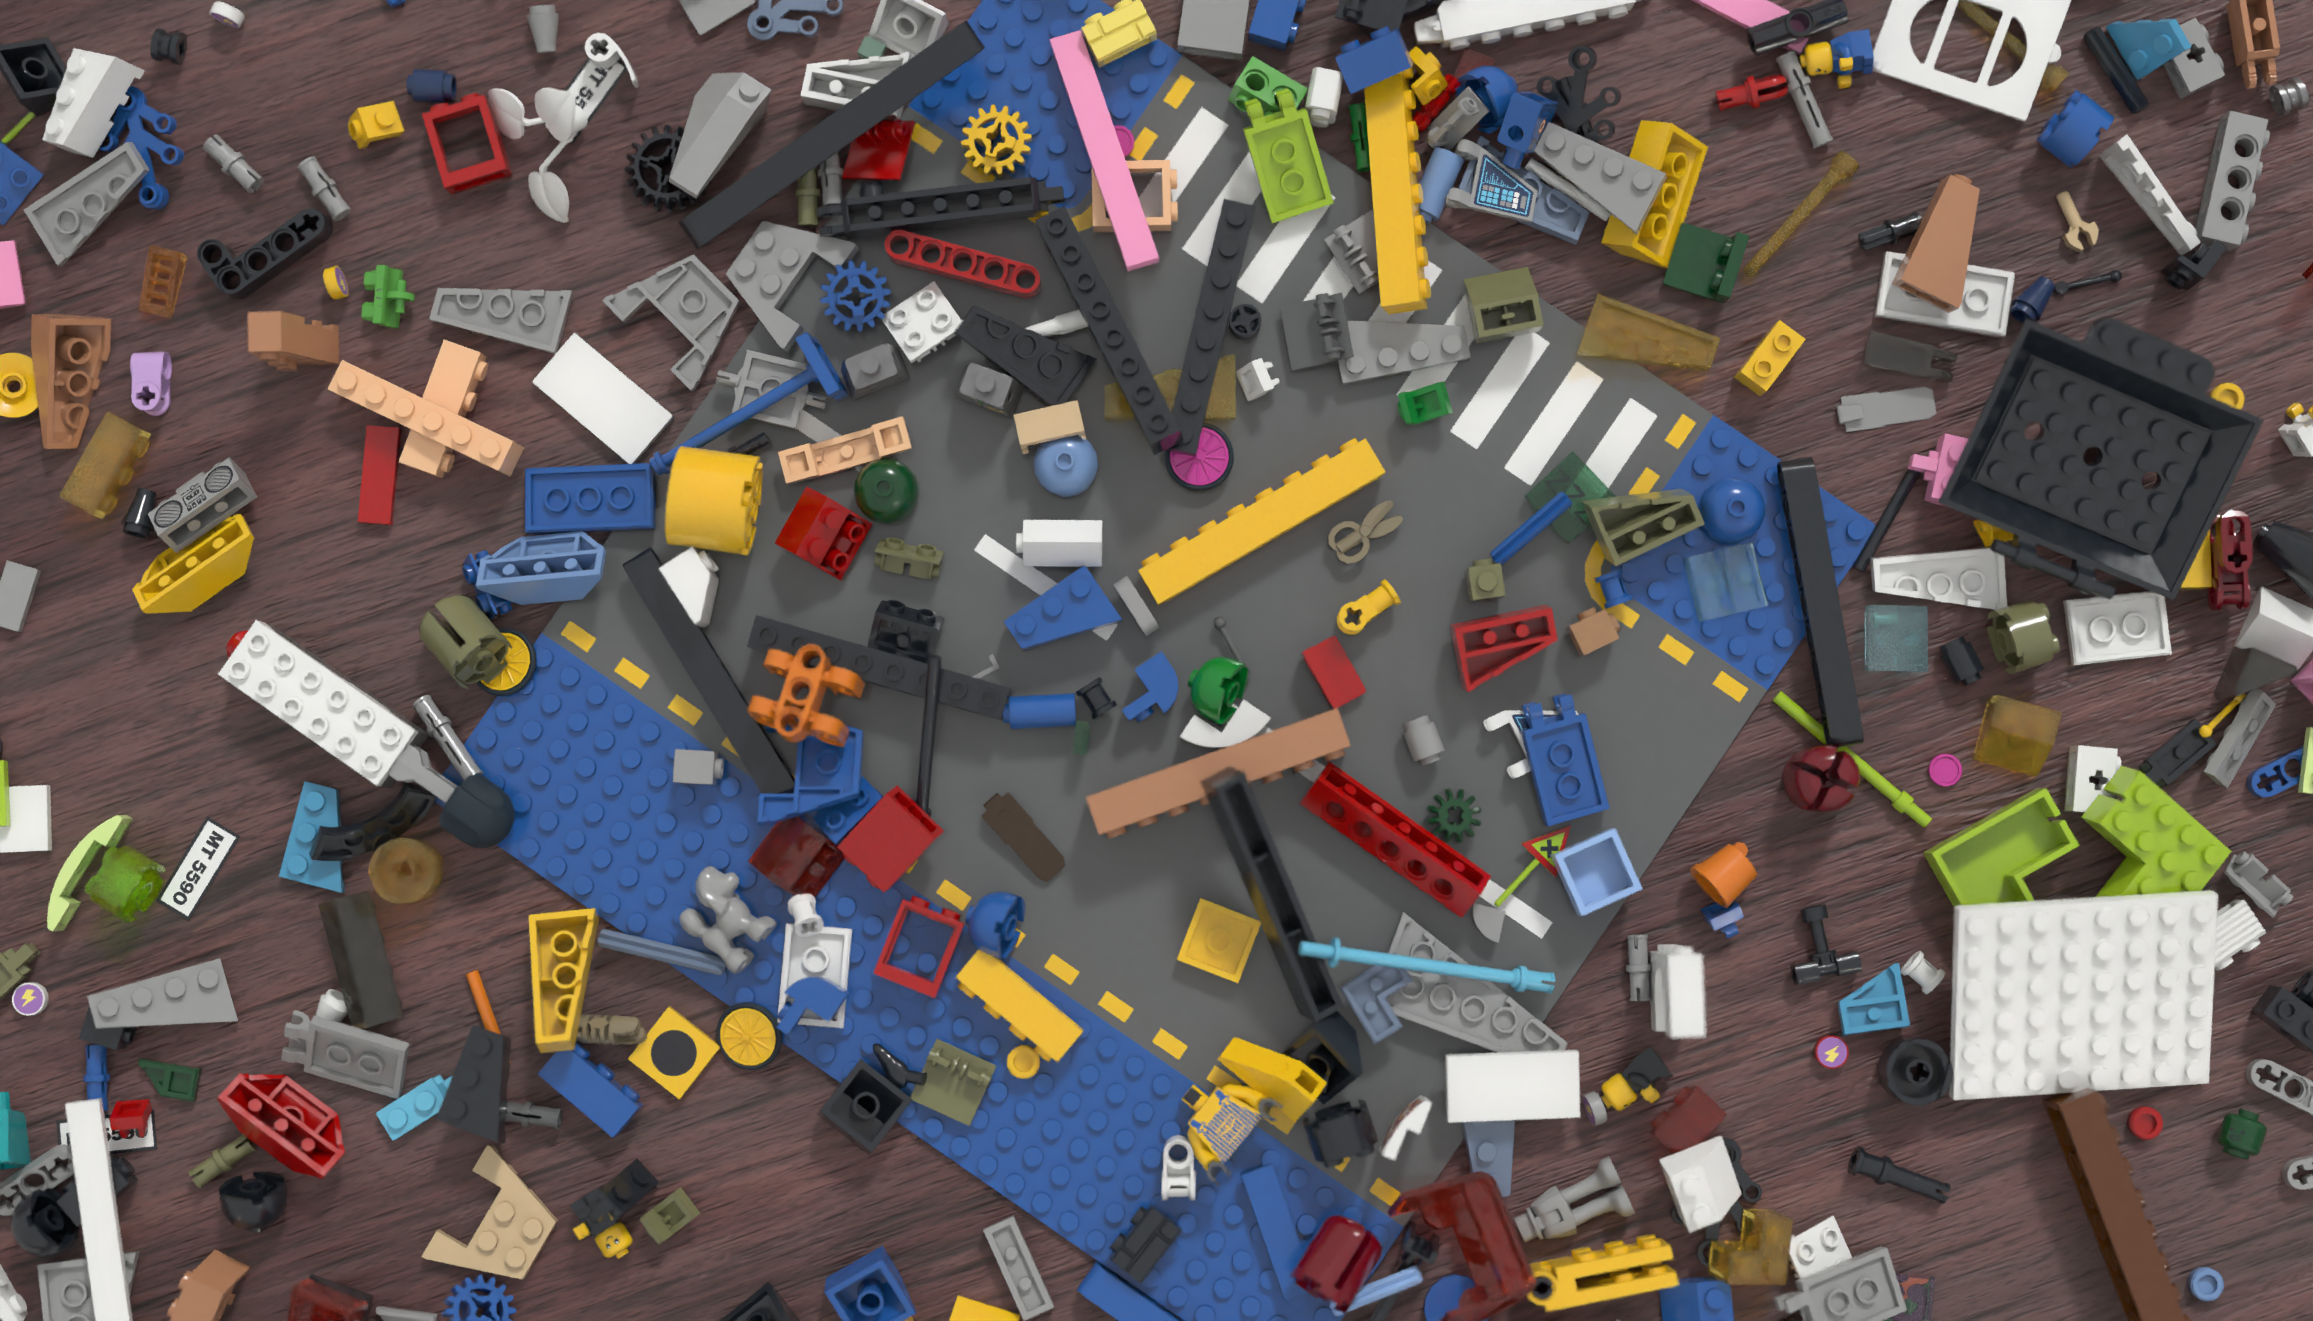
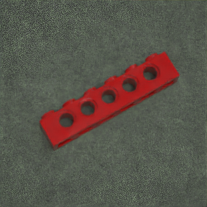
M1330 761L1300 802L1311 813L1320 817L1339 833L1344 834L1366 852L1378 858L1393 871L1402 875L1420 890L1426 892L1461 918L1479 898L1491 878L1490 874Z

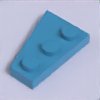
M304 781L279 877L345 893V885L342 878L343 860H311L309 855L320 826L341 827L339 789Z

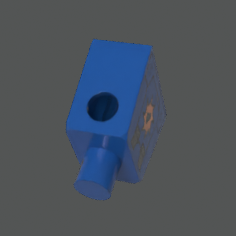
M1530 91L1513 92L1497 138V142L1507 146L1501 163L1519 169L1525 153H1535L1534 150L1548 122H1551L1559 103Z

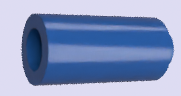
M1075 693L1009 696V703L1006 704L1003 713V722L1010 723V729L1076 726Z

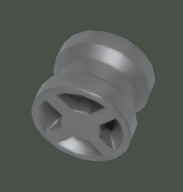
M2298 77L2289 79L2285 85L2276 84L2269 89L2271 105L2277 115L2281 117L2289 114L2294 108L2301 110L2309 105V95L2306 86Z

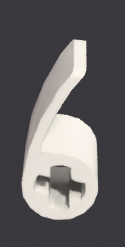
M595 33L588 37L585 43V51L591 62L598 68L605 69L613 66L622 58L629 71L632 83L637 88L639 86L638 79L619 46L604 33ZM600 46L603 49L606 48L608 52L606 55L597 54L596 48Z

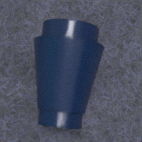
M2040 276L2037 281L2012 301L2011 315L2022 324H2024L2026 319L2033 322L2039 321L2056 288L2055 284L2050 279Z

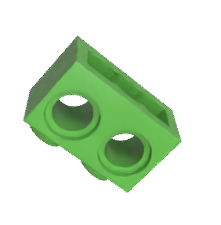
M1252 56L1234 84L1228 101L1233 103L1239 110L1247 112L1244 102L1257 98L1261 103L1264 116L1281 111L1280 106L1276 104L1278 100L1275 92L1288 88L1292 92L1295 107L1298 110L1308 88Z

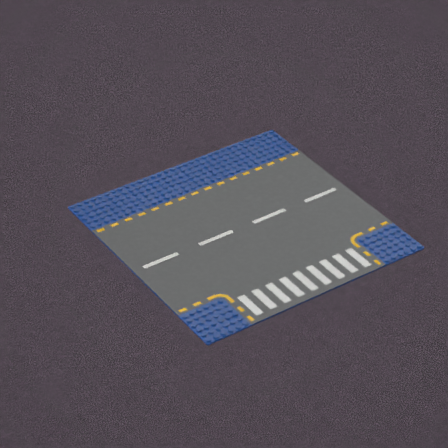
M982 0L968 20V23L985 46V49L912 100L901 116L902 121H915L900 181H878L884 185L886 194L1028 177L1037 178V182L1045 181L1046 187L1062 186L1065 202L1048 205L1049 211L1042 212L1040 217L911 231L915 234L1029 264L1039 272L1041 279L1039 293L1029 299L1021 298L897 264L889 258L884 246L888 234L847 239L846 235L833 238L853 242L860 248L852 259L855 267H859L861 261H865L866 270L869 271L874 266L878 268L875 275L876 278L886 277V282L881 286L891 290L890 294L883 296V299L890 303V307H881L880 311L883 314L934 281L961 320L972 306H977L1026 328L1078 309L1039 233L1035 221L1065 206L1172 412L1223 200L1227 199L1256 206L1231 312L1241 304L1253 305L1261 314L1260 331L1251 339L1241 340L1232 335L1229 330V324L1227 325L1204 423L1212 424L1222 430L1230 440L1234 452L1232 469L1228 477L1221 484L1206 491L1189 490L1174 481L1165 464V450L1156 455L1153 454L1089 328L1085 327L1063 335L1059 334L1048 337V339L1060 342L1078 352L1097 358L1066 403L1078 400L1086 439L1092 444L1097 453L1099 468L1091 486L1081 494L1072 497H1060L1051 494L1040 485L1034 473L1033 460L1036 449L1041 443L1028 446L1029 453L1022 454L1014 414L1049 407V405L1024 386L1012 418L954 397L965 365L969 362L1009 376L957 335L948 341L945 340L946 345L942 346L941 343L937 345V351L931 349V352L921 358L919 363L916 360L911 364L881 318L877 316L872 318L875 324L874 327H871L867 322L863 323L862 331L857 330L856 324H852L849 331L845 330L844 321L842 320L837 325H834L832 321L835 314L825 315L823 311L829 307V304L821 303L819 298L827 296V292L820 288L821 284L829 285L830 283L826 273L828 272L835 276L838 272L834 266L816 256L778 311L804 328L800 335L807 332L818 339L848 392L849 390L840 370L843 361L886 343L899 348L910 378L856 400H852L850 395L841 401L828 396L821 382L816 383L813 380L808 383L809 392L827 395V402H824L826 407L822 409L806 405L800 414L797 430L748 419L699 448L728 452V449L734 445L738 448V446L757 437L762 432H765L770 441V444L750 454L751 456L760 457V463H763V487L755 525H752L756 526L757 530L749 555L695 548L700 552L704 550L706 553H709L719 568L715 572L719 578L710 624L702 629L749 705L752 696L779 701L786 681L785 677L775 673L770 674L763 666L767 653L747 647L756 615L867 647L875 612L882 600H897L904 603L906 607L917 610L929 609L938 616L944 617L934 655L942 657L941 668L972 677L993 666L989 658L993 654L1000 668L979 679L1011 688L1010 696L1075 693L1093 680L1101 677L1103 680L1101 685L1110 699L1115 700L1117 705L1093 720L1091 717L1092 712L1082 696L1078 697L1075 693L1076 726L1010 729V723H1004L1001 720L938 703L929 808L932 810L931 818L944 832L899 881L884 893L881 889L873 887L868 882L866 875L857 866L851 865L843 857V852L837 847L843 840L836 845L807 813L770 825L759 826L757 822L759 794L762 793L622 565L650 547L663 565L691 548L669 545L666 541L665 517L671 472L667 475L664 473L659 476L655 471L656 529L611 532L602 545L606 550V556L600 581L583 599L563 601L533 644L537 662L531 680L524 688L512 695L497 696L464 743V746L480 770L483 771V776L499 786L510 797L514 807L515 820L511 832L496 845L587 908H595L597 915L625 934L719 956L717 953L709 950L700 937L688 934L682 928L679 917L684 910L692 908L701 913L708 926H713L716 923V913L712 908L705 907L699 902L695 891L696 879L701 871L709 866L715 867L724 874L729 872L735 873L739 878V884L734 893L738 894L740 899L746 903L750 913L756 918L771 917L777 923L773 932L765 940L761 938L759 942H756L746 933L733 939L734 945L737 948L744 947L755 954L752 962L738 974L730 972L726 967L722 975L668 963L730 1007L743 1002L756 1003L769 1010L778 1020L786 924L795 923L793 915L788 912L787 903L795 895L812 894L816 900V913L822 918L824 927L853 929L847 989L850 994L846 1000L844 1028L797 1024L789 1035L781 1031L782 1043L840 1083L860 1059L885 1077L882 1066L873 1052V1044L875 1043L882 1045L890 1053L902 1060L909 1070L922 1072L936 1039H940L997 1065L970 1126L913 1100L896 1122L1182 1320L1341 1321L1346 1313L1335 1316L1329 1302L1319 1297L1316 1299L1309 1293L1287 1301L1284 1300L1240 1174L1270 1163L1273 1165L1303 1253L1324 1220L1331 1216L1348 1217L1364 1226L1365 1232L1367 1230L1371 1231L1378 1238L1382 1246V1254L1364 1283L1365 1285L1464 1140L1461 1122H1447L1445 1055L1498 1052L1397 1015L1396 1017L1403 1027L1374 1044L1339 988L1374 965L1339 960L1336 967L1331 968L1328 966L1327 958H1323L1344 1006L1337 1011L1356 1030L1363 1073L1324 1105L1316 1098L1314 1103L1296 1122H1293L1279 1109L1272 1106L1270 1116L1275 1118L1276 1121H1271L1264 1117L1261 1118L1225 1164H1223L1230 1170L1231 1176L1229 1177L1224 1171L1217 1173L1216 1180L1220 1183L1219 1186L1208 1178L1207 1171L1193 1154L1195 1200H1190L1189 1197H1168L1167 1200H1162L1164 1144L1169 1138L1176 1135L1184 1136L1188 1139L1187 1133L1190 1128L1188 1120L1195 1113L1191 1107L1181 1100L1189 1088L1194 1084L1209 1096L1216 1086L1221 1088L1227 1084L1249 1086L1217 1060L1230 1041L1237 1037L1281 1054L1314 1021L1300 1015L1262 924L1258 930L1239 983L1177 960L1200 898L1260 921L1210 803L1201 806L1200 800L1187 804L1189 808L1187 812L1170 817L1169 811L1156 815L1158 822L1139 828L1137 822L1125 826L1127 833L1108 839L1106 833L1099 835L1086 797L1223 749L1196 746L1180 738V735L1194 715L1220 732H1223L1229 723L1228 721L1222 725L1199 714L1193 706L1190 696L1191 688L1188 687L1191 673L1194 669L1199 670L1203 663L1215 657H1227L1235 660L1220 629L1215 628L1213 624L1216 617L1221 616L1225 618L1226 629L1244 663L1252 670V675L1248 678L1242 699L1236 697L1231 707L1238 709L1242 701L1245 700L1271 717L1263 729L1252 738L1332 710L1301 653L1332 636H1336L1362 681L1366 692L1338 708L1351 746L1344 749L1346 755L1330 762L1430 833L1439 826L1438 823L1426 824L1427 819L1436 818V813L1426 810L1427 806L1439 807L1433 799L1435 794H1438L1446 801L1445 789H1451L1453 799L1456 798L1458 789H1464L1463 802L1473 795L1476 800L1469 805V808L1481 807V813L1472 814V819L1480 820L1481 826L1469 824L1468 827L1473 830L1475 835L1470 838L1464 831H1461L1463 843L1460 844L1456 842L1453 832L1450 842L1446 844L1491 875L1482 894L1474 904L1501 909L1506 912L1499 943L1489 940L1475 925L1472 916V906L1461 918L1301 805V800L1328 764L1323 756L1313 760L1315 766L1294 773L1293 767L1281 771L1283 777L1266 784H1263L1262 778L1250 782L1252 792L1317 944L1329 945L1331 939L1335 937L1340 940L1341 947L1388 953L1402 912H1404L1469 965L1509 971L1521 965L1526 966L1528 970L1553 972L1555 982L1542 981L1543 984L1555 985L1551 994L1532 990L1516 992L1510 984L1492 982L1543 1023L1628 896L1584 916H1578L1558 872L1555 878L1539 863L1499 907H1496L1494 902L1535 859L1520 843L1571 825L1565 848L1609 828H1615L1638 880H1640L1805 636L1806 631L1777 476V463L1781 462V460L1539 296L1544 323L1543 328L1539 332L1476 344L1463 279L1502 271L1431 223H1425L1426 234L1421 235L1422 247H1426L1428 253V266L1424 267L1425 278H1428L1431 288V297L1426 298L1427 309L1388 314L1381 307L1379 282L1358 294L1324 239L1334 234L1333 231L1342 225L1347 226L1373 209L1372 184L1318 147L1334 203L1271 223L1243 132V128L1252 126L1247 112L1239 110L1233 103L1228 101L1232 88L1158 38L1100 68L1086 44L1113 125L1126 127L1133 134L1134 148L1125 157V160H1170V169H1177V189H1171V202H1177L1178 221H1171V231H1150L1159 256V262L1127 271L1115 233L1093 232L1092 166L1050 45V39L1081 30V27L1086 25L1084 21L1090 16L1097 13H1102L1105 16L1115 10L1102 0ZM991 105H995L997 112H1001L1004 106H1008L1010 116L1018 111L1021 116L1018 123L1027 121L1029 126L1023 133H1028L1032 136V141L1025 143V145L1031 148V153L1021 155L1025 160V164L1022 166L1015 163V173L1013 174L1007 168L1003 169L1002 177H998L996 170H992L989 176H985L983 166L978 170L973 169L975 159L966 160L964 154L970 149L962 148L961 141L969 138L963 135L962 129L972 127L968 118L970 116L975 119L980 118L978 111L980 108L986 114L990 113ZM995 121L986 123L982 128L993 125ZM1008 125V134L1018 140L1017 132L1011 125ZM1001 131L995 139H990L993 151L998 143H1004L1002 142ZM975 142L976 150L985 158L986 150L984 146L978 145ZM1006 154L1000 157L998 161L1005 160L1012 154ZM1162 172L1130 173L1145 217H1163ZM857 179L844 199L860 197V187L866 180ZM868 180V183L874 184V180ZM843 215L831 217L825 226L844 225ZM905 240L896 241L892 246V252L895 254L905 253L909 248V243ZM933 248L928 249L923 255V260L928 263H934L940 258L941 252ZM961 257L956 260L954 268L961 272L970 269L972 261L967 257ZM991 266L986 271V277L990 280H997L1002 277L1004 270L999 266ZM858 274L862 285L865 287H875L868 277ZM1030 274L1021 275L1017 280V285L1023 289L1031 288L1035 283V278ZM846 276L839 280L834 292L841 291L847 283ZM853 287L852 293L846 295L845 298L851 299L854 304H857L858 299L866 294L859 292L856 287ZM1328 293L1329 295L1342 293L1347 321L1464 326L1471 358L1470 360L1342 385L1337 361L1291 371L1280 307L1316 299V295ZM876 299L868 302L864 308V315L872 310ZM845 304L835 305L842 314L852 317L850 308ZM759 320L724 372L738 375V372L744 365L747 350L809 364L797 341L794 342L788 352L784 351ZM1262 358L1264 363L1272 362L1273 366L1267 372L1271 380L1279 378L1280 382L1271 391L1258 399L1248 402L1236 371L1251 361ZM1438 382H1445L1453 413L1419 425H1407L1398 412L1397 404L1400 402L1398 393L1411 392ZM715 383L669 451L731 415L735 401V387ZM904 417L912 449L887 457V459H896L907 465L916 476L920 490L916 507L904 520L893 524L875 522L867 518L857 506L854 497L855 480L861 469L868 464L809 480L786 484L778 452L808 443L815 444L872 427L871 425ZM1353 438H1356L1358 442L1365 438L1367 439L1385 470L1384 476L1162 605L1158 606L1138 573V570L1143 568L1141 564L1143 560L1155 553H1158L1160 557L1172 551L1169 547L1172 543L1185 536L1188 540H1191L1200 535L1197 529L1212 520H1215L1217 524L1228 518L1226 512L1242 503L1246 508L1257 502L1254 496L1263 490L1271 487L1273 491H1276L1285 485L1282 480L1297 471H1300L1302 475L1313 469L1311 463L1320 457L1328 454L1331 459L1341 453L1339 447ZM1560 468L1571 480L1567 482L1549 483L1557 491V493L1555 494L1545 484V481L1566 479L1564 475L1558 470ZM1726 478H1740L1752 483L1761 492L1765 502V518L1762 525L1749 539L1736 544L1722 543L1711 538L1702 525L1618 566H1614L1605 559L1586 513L1579 514L1586 522L1585 525L1574 514L1575 511H1585L1581 501L1588 499L1594 500L1681 488L1693 495L1698 506L1703 493L1715 482ZM1575 483L1585 496L1570 498L1572 501L1571 509L1568 508L1506 563L1501 565L1506 596L1502 599L1469 603L1465 570L1468 567H1473L1472 561L1492 559L1491 551L1558 493L1564 492L1566 495L1581 494L1573 486ZM806 486L831 498L872 523L869 532L841 581L775 544L777 537ZM1819 487L1838 587L1860 554L1875 524ZM1391 500L1394 506L1381 521L1401 515L1403 517L1402 523L1385 536L1368 538L1370 548L1362 560L1354 564H1345L1339 561L1336 551L1328 545V535L1332 528L1344 521H1353L1361 526L1364 518L1373 508L1385 501ZM1023 520H1102V567L1086 568L1118 612L1123 622L1023 651L1003 621L1081 568L1071 566H1023V553L1016 552L1017 533H1023ZM1346 528L1340 531L1335 537V542H1339L1354 532V530ZM898 538L908 545L929 544L935 546L939 551H944V556L939 564L941 565L939 578L932 577V580L909 576L911 564L905 563L903 574L880 570V567L874 566L877 553L875 549L880 539ZM1359 543L1344 553V555L1354 556L1358 554L1363 548V543ZM1622 568L1624 573L1621 576L1627 593L1631 594L1633 599L1606 609L1604 606L1606 600L1600 583H1596L1594 578ZM1125 576L1129 578L1160 627L1147 637L1113 586L1114 583ZM1383 579H1386L1397 593L1401 604L1398 606L1393 604L1367 623L1360 633L1355 635L1343 633L1337 625V616L1340 609L1345 604L1355 602L1365 594L1368 595L1381 585L1380 582ZM1545 604L1551 607L1558 641L1527 659L1504 670L1503 673L1496 677L1493 676L1468 693L1462 688L1450 629L1451 624ZM1595 607L1597 613L1606 609L1608 615L1613 613L1621 631L1617 632L1620 639L1580 657L1566 627L1579 622L1577 615ZM1348 611L1345 622L1347 624L1353 622L1357 626L1360 616L1357 613L1351 615ZM1162 651L1177 675V698L1173 706L1165 714L1155 704L1152 706L1154 710L1152 715L1139 723L1135 718L1129 722L1122 709L1148 692L1134 669ZM807 665L806 668H816V667ZM863 681L865 686L860 699L837 693V696H835L830 688L827 687L819 713L834 717L845 725L860 729L864 733L862 776L883 796L898 785L916 803L925 699ZM810 688L799 690L796 700L806 699L810 694ZM1566 693V695L1572 694L1575 711L1578 714L1585 713L1610 809L1555 825L1545 826L1531 771L1515 779H1511L1507 772L1509 766L1526 758L1510 724L1507 723L1498 729L1488 732L1483 725V721L1504 710L1523 711L1521 705L1531 702L1541 703L1543 711H1556L1552 696ZM1428 715L1430 722L1434 721L1445 751L1439 752L1440 760L1423 766L1421 760L1414 762L1403 734L1406 732L1403 724ZM766 732L795 779L798 742L792 743L785 740L779 732ZM675 749L719 752V759L724 760L722 779L717 778V785L673 782ZM451 763L443 776L457 786H460L463 783V779ZM1009 792L1033 819V823L1063 856L1066 866L1048 882L1039 879L1008 844H1005L981 817L987 811L983 805L996 793L1003 797ZM438 797L434 801L441 807L446 803ZM1451 807L1448 808L1449 817L1446 819L1449 824L1451 822H1456V825L1459 824L1461 821L1458 817L1461 813L1460 809L1452 810ZM1445 830L1436 836L1441 841H1443ZM1002 891L1024 898V921L1017 920L1015 931L1021 932L1019 939L1010 955L1000 960L1084 1029L1058 1062L1053 1058L1048 1062L1039 1055L1040 1067L1032 1077L1027 1079L1017 1078L1008 1070L1007 1058L1015 1047L1028 1045L1035 1048L1037 1045L1028 1037L1022 1041L1008 1029L1011 1025L1009 1021L1003 1016L997 1020L983 1008L986 1004L985 1001L977 995L972 999L958 987L961 981L956 976L978 951L972 944L969 936V925L967 924L964 927L937 997L933 998L873 974L903 899L911 900L912 895L931 902L930 909L940 913L943 908L961 914L960 921L965 922L970 906H975L979 899L988 893ZM909 910L889 963L933 981L954 928ZM908 1083L901 1091L910 1097L916 1084ZM1420 1095L1427 1097L1432 1102L1420 1134L1407 1129L1395 1160L1383 1156L1378 1148L1395 1118ZM1358 1100H1365L1378 1136V1142L1374 1144L1376 1151L1365 1157H1357L1354 1154L1343 1158L1344 1162L1338 1166L1325 1168L1323 1162H1317L1314 1158L1303 1120L1308 1117L1311 1123L1316 1120L1314 1113L1322 1109L1350 1101L1352 1107L1360 1106ZM1180 1144L1172 1146L1169 1150V1155L1174 1160H1182L1188 1154L1186 1147ZM1150 1204H1153L1182 1227V1232L1141 1284L1111 1261L1110 1256L1113 1251L1109 1247L1121 1232L1127 1235L1134 1225L1129 1221L1140 1206L1147 1209Z

